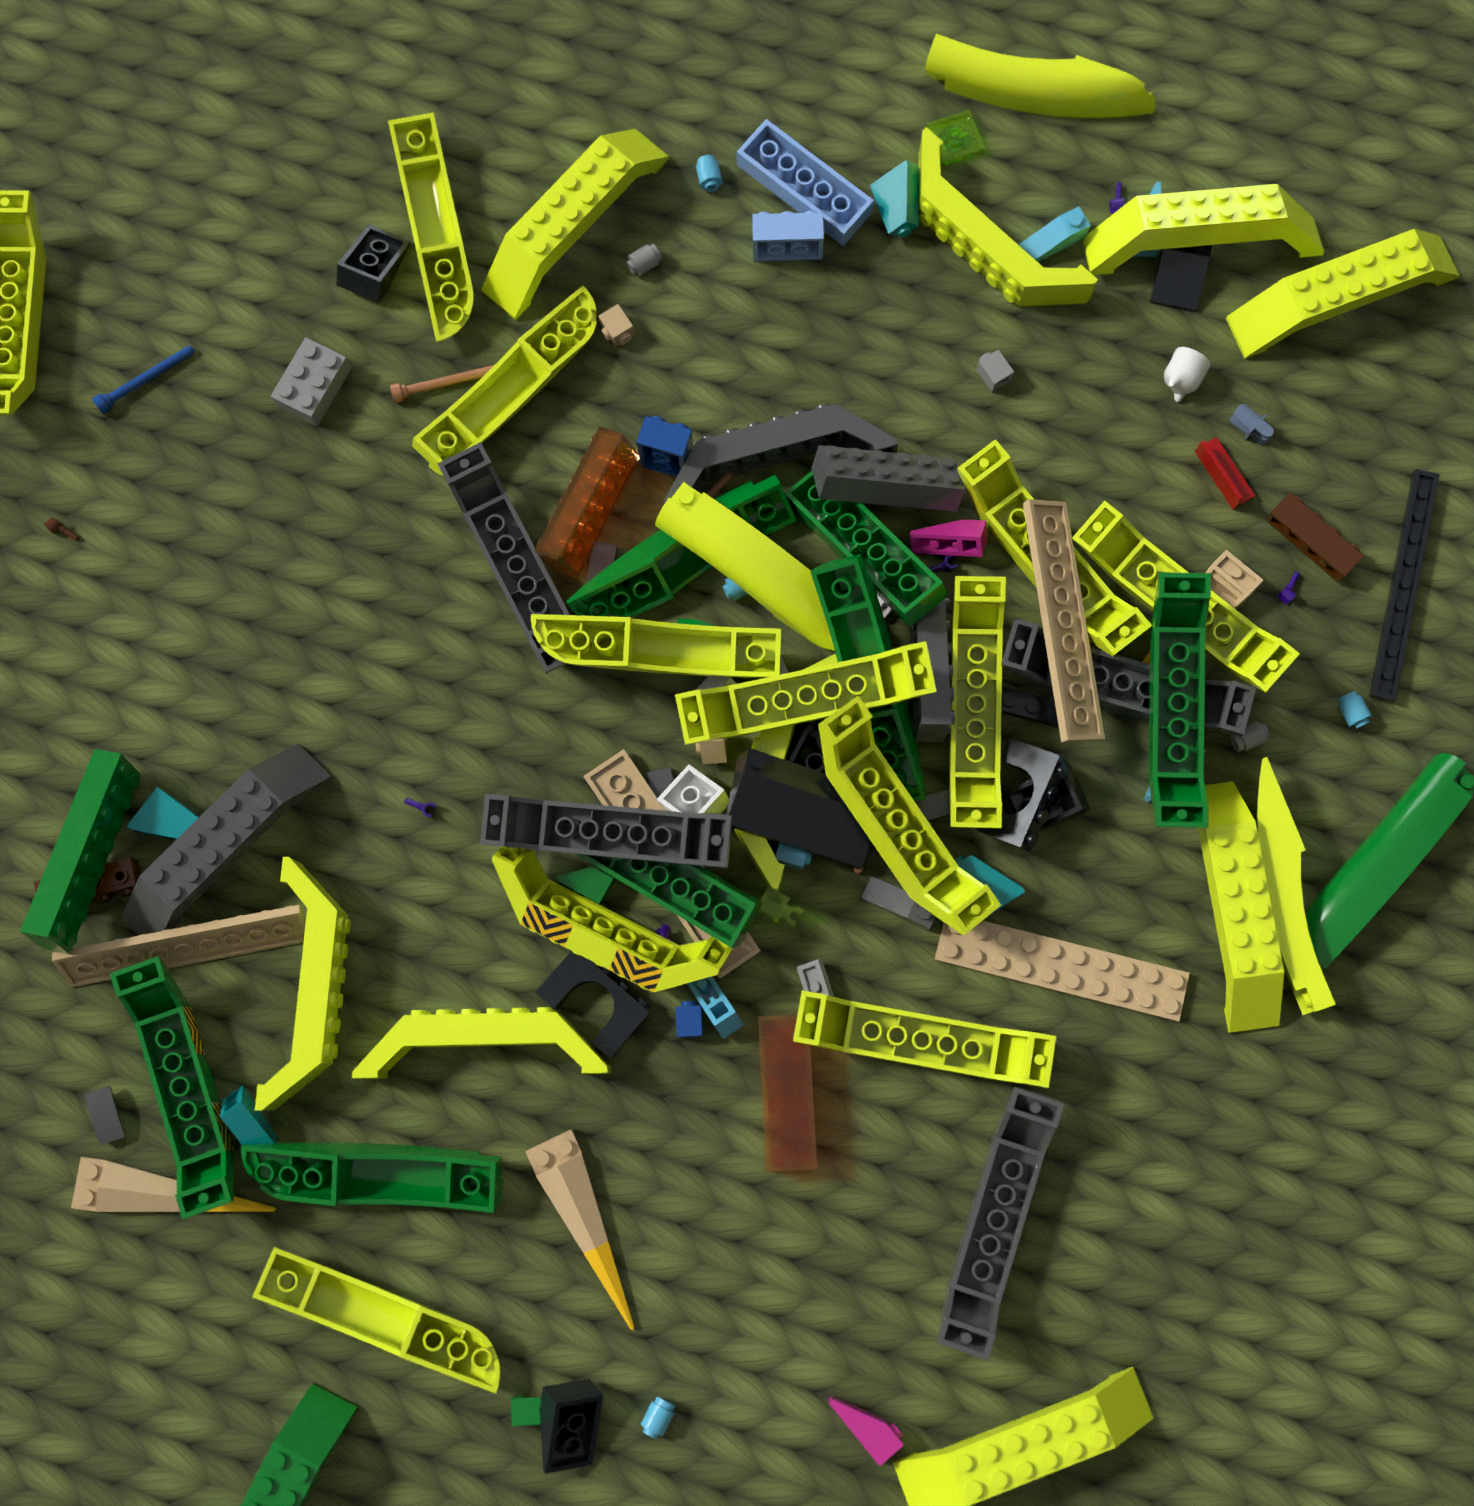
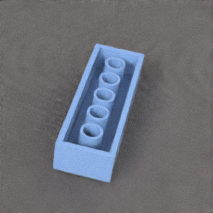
M767 119L737 151V166L797 212H823V231L842 246L849 241L873 212V199Z

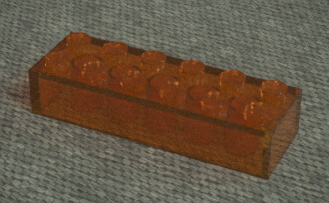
M599 426L596 434L591 439L585 455L582 456L575 474L571 477L568 488L560 498L556 511L549 519L543 536L537 542L535 552L556 572L578 579L639 460V453L622 433Z
M798 1015L758 1017L766 1172L817 1169L810 1045L793 1042Z

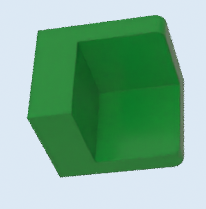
M514 1395L511 1398L512 1426L540 1425L539 1409L541 1397Z

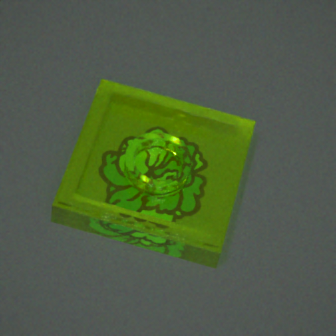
M970 110L926 123V127L943 141L940 158L941 167L985 152V147Z

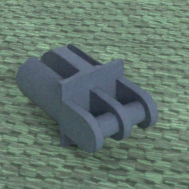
M1246 404L1239 405L1230 418V422L1246 435L1244 440L1250 436L1258 444L1264 445L1274 433L1273 428L1264 421L1267 415L1265 414L1263 417L1258 415Z

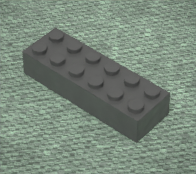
M819 445L812 465L819 499L957 512L965 492L964 483L957 471L956 459L949 457L941 458L901 452L891 453L880 450L871 451Z
M946 597L914 625L909 627L910 645L925 641L927 643L937 691L912 699L916 742H944L947 734L951 733V725L955 724V710H951V702L954 701V688L950 687V679L953 677V665L949 664L948 656H951L952 644L947 640V634H950L951 622L950 619H946V612L949 611V597Z

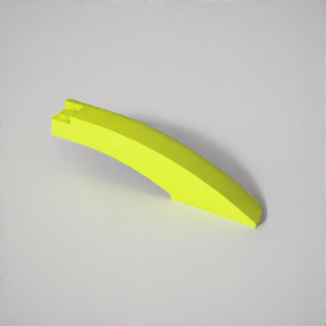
M936 34L925 65L926 75L931 76L935 80L945 81L944 90L1015 111L1058 117L1112 118L1153 114L1156 108V100L1153 93L1147 92L1144 88L1145 84L1141 80L1122 70L1076 55L1075 59L1017 57L979 49Z
M581 286L522 335L514 346L470 390L413 438L412 447L429 462V467L434 472L443 476L438 463L480 442L483 444L533 399L586 345L592 337L597 323L596 306L588 290Z
M1266 757L1262 759L1259 778L1257 832L1283 968L1302 1015L1336 1004L1316 958L1306 922L1301 885V854L1306 850L1269 760Z

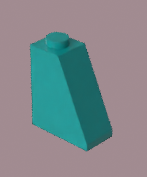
M907 160L870 185L888 234L900 238L911 234V230L919 226L920 168L918 164Z
M157 787L127 827L138 833L176 840L199 816L166 791Z
M962 855L955 859V862L961 869L983 885L987 884L1001 904L995 911L1025 892L1023 887L972 855L967 858Z
M243 1085L222 1099L220 1118L242 1145L278 1143V1137L261 1111L255 1110V1102Z

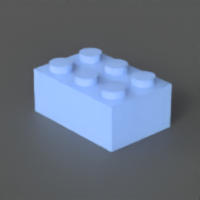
M785 211L779 214H771L769 212L752 214L753 261L823 259V212L806 211L805 213H793Z

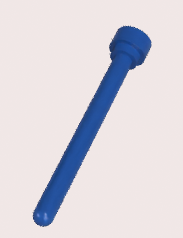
M192 346L185 347L108 395H96L92 398L93 402L102 415L111 410L110 407L113 406V402L194 353V348Z

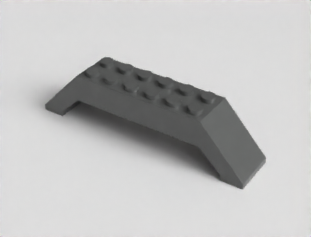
M821 404L814 410H799L788 417L776 416L770 419L769 422H754L743 429H728L724 434L716 436L709 434L696 441L664 499V504L668 498H672L683 482L700 493L706 483L718 480L727 472H731L730 475H738L816 454L819 445L896 453L897 439L837 404Z
M480 442L438 463V466L545 674L566 663L556 660L540 646L532 629L531 614H570Z
M1014 618L1001 666L1039 689L1053 693L1043 629L1038 624ZM1090 647L1100 707L1149 721L1150 664L1116 654L1111 656L1105 651ZM1205 680L1204 732L1244 735L1256 687L1233 680Z
M299 744L249 768L139 876L121 918L137 935L175 929L182 914L290 807L310 795L316 794L332 776Z
M485 794L480 844L728 868L733 815L687 813Z
M1016 1087L1013 1088L993 1133L948 1280L937 1343L986 1360L989 1359L996 1336L995 1331L1001 1299L1044 1155L1055 1130L1058 1128L1064 1103Z

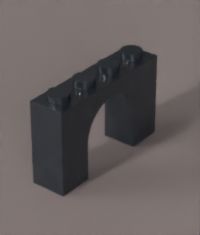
M1009 738L1000 761L1009 767L1030 774L1034 784L1033 796L1023 810L1015 814H1002V828H971L980 834L1030 853L1038 842V834L1042 825L1048 819L1049 808L1057 798L1058 787L1062 779L1067 775L1069 762L1060 755Z
M571 951L535 993L549 1006L557 1010L580 985L598 983L605 986L612 995L614 1010L611 1019L592 1040V1043L607 1057L613 1059L650 1016L651 1013L647 1010L650 1005L639 996L635 1000L628 993L631 989L621 980L618 983L610 978L612 975L611 971L601 966L597 967L591 960Z

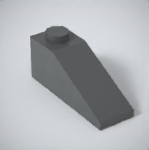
M872 876L861 897L862 900L926 931L930 929L936 917L910 899L904 889Z

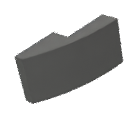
M111 1086L86 1093L85 1098L99 1145L124 1138L126 1133L118 1114V1106Z

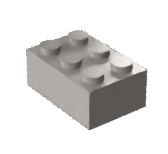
M305 337L270 397L277 407L318 427L352 367L345 356Z

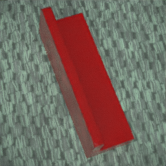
M1216 437L1209 442L1205 440L1200 442L1194 452L1232 510L1255 497L1253 491L1218 438Z

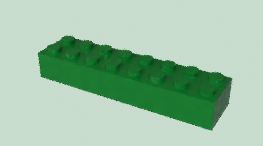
M812 471L785 492L791 509L841 559L859 554L862 555L868 576L871 575L876 594L909 627L914 625L947 597L943 582L862 503L819 499Z
M94 749L20 932L42 949L70 954L72 947L77 942L79 929L87 917V909L96 894V886L100 877L104 874L107 858L113 851L115 838L122 828V820L126 810L131 805L134 790L140 782L141 774L121 753Z
M576 854L731 948L740 946L763 904L700 865Z

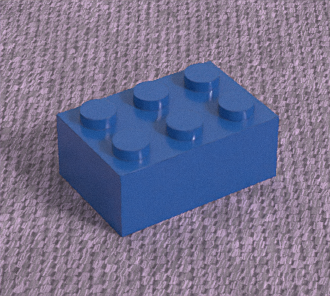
M645 416L636 442L641 467L674 477L678 476L694 447L692 430L682 423H675L674 425L658 416H653L652 418Z

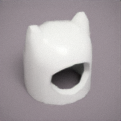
M1178 347L1164 372L1165 384L1174 392L1176 402H1180L1185 395L1195 392L1210 368L1208 358L1191 348Z

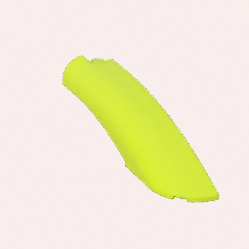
M433 112L389 120L388 123L436 342H440L455 335L466 324L472 311L474 298Z
M683 482L672 498H668L658 514L655 526L723 573L769 610L775 618L818 647L835 651L810 570L738 515L703 492L701 494Z
M531 614L532 629L540 646L556 660L570 665L693 676L767 678L780 675L781 629L690 625L632 619L631 617Z
M276 1247L273 1248L253 1298L303 1316L393 1353L403 1359L496 1394L500 1380L499 1360L492 1343L474 1326Z

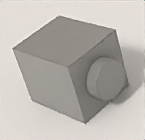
M999 349L993 353L987 352L979 358L976 371L991 392L1012 380L1014 371Z

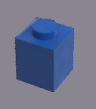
M696 1001L681 1002V1006L676 1007L678 1038L703 1037L701 1005H696Z

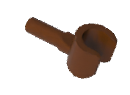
M52 517L44 523L45 527L52 534L60 530L75 541L79 538L78 535L68 530L56 518Z

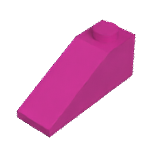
M958 520L913 530L910 532L912 553L982 557L988 542L987 521Z
M834 1396L828 1399L832 1408L879 1466L904 1446L900 1439L903 1434L894 1423L889 1425L885 1419Z

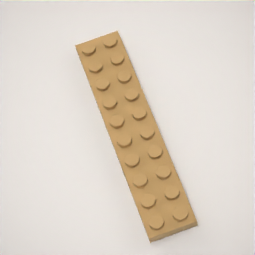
M1029 499L1023 502L1061 742L1101 741L1105 739L1067 503L1063 501Z
M624 749L583 776L602 805L666 811L657 802V797ZM678 916L694 942L710 938L711 935ZM748 931L740 946L732 949L717 974L719 979L761 952Z
M300 905L286 906L269 911L264 910L259 913L239 915L228 919L213 920L197 925H188L150 934H140L135 937L90 944L88 946L72 948L70 954L52 952V962L69 986L76 987L111 980L110 973L157 956L161 957L169 969L303 943L306 917Z
M981 921L966 935L960 934L943 922L934 958L935 961L1176 1022L1180 1021L1190 974L1189 972L987 921Z

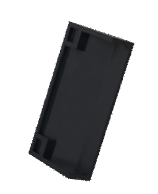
M748 748L738 757L726 815H733L732 828L857 869L862 868L871 840L825 773Z

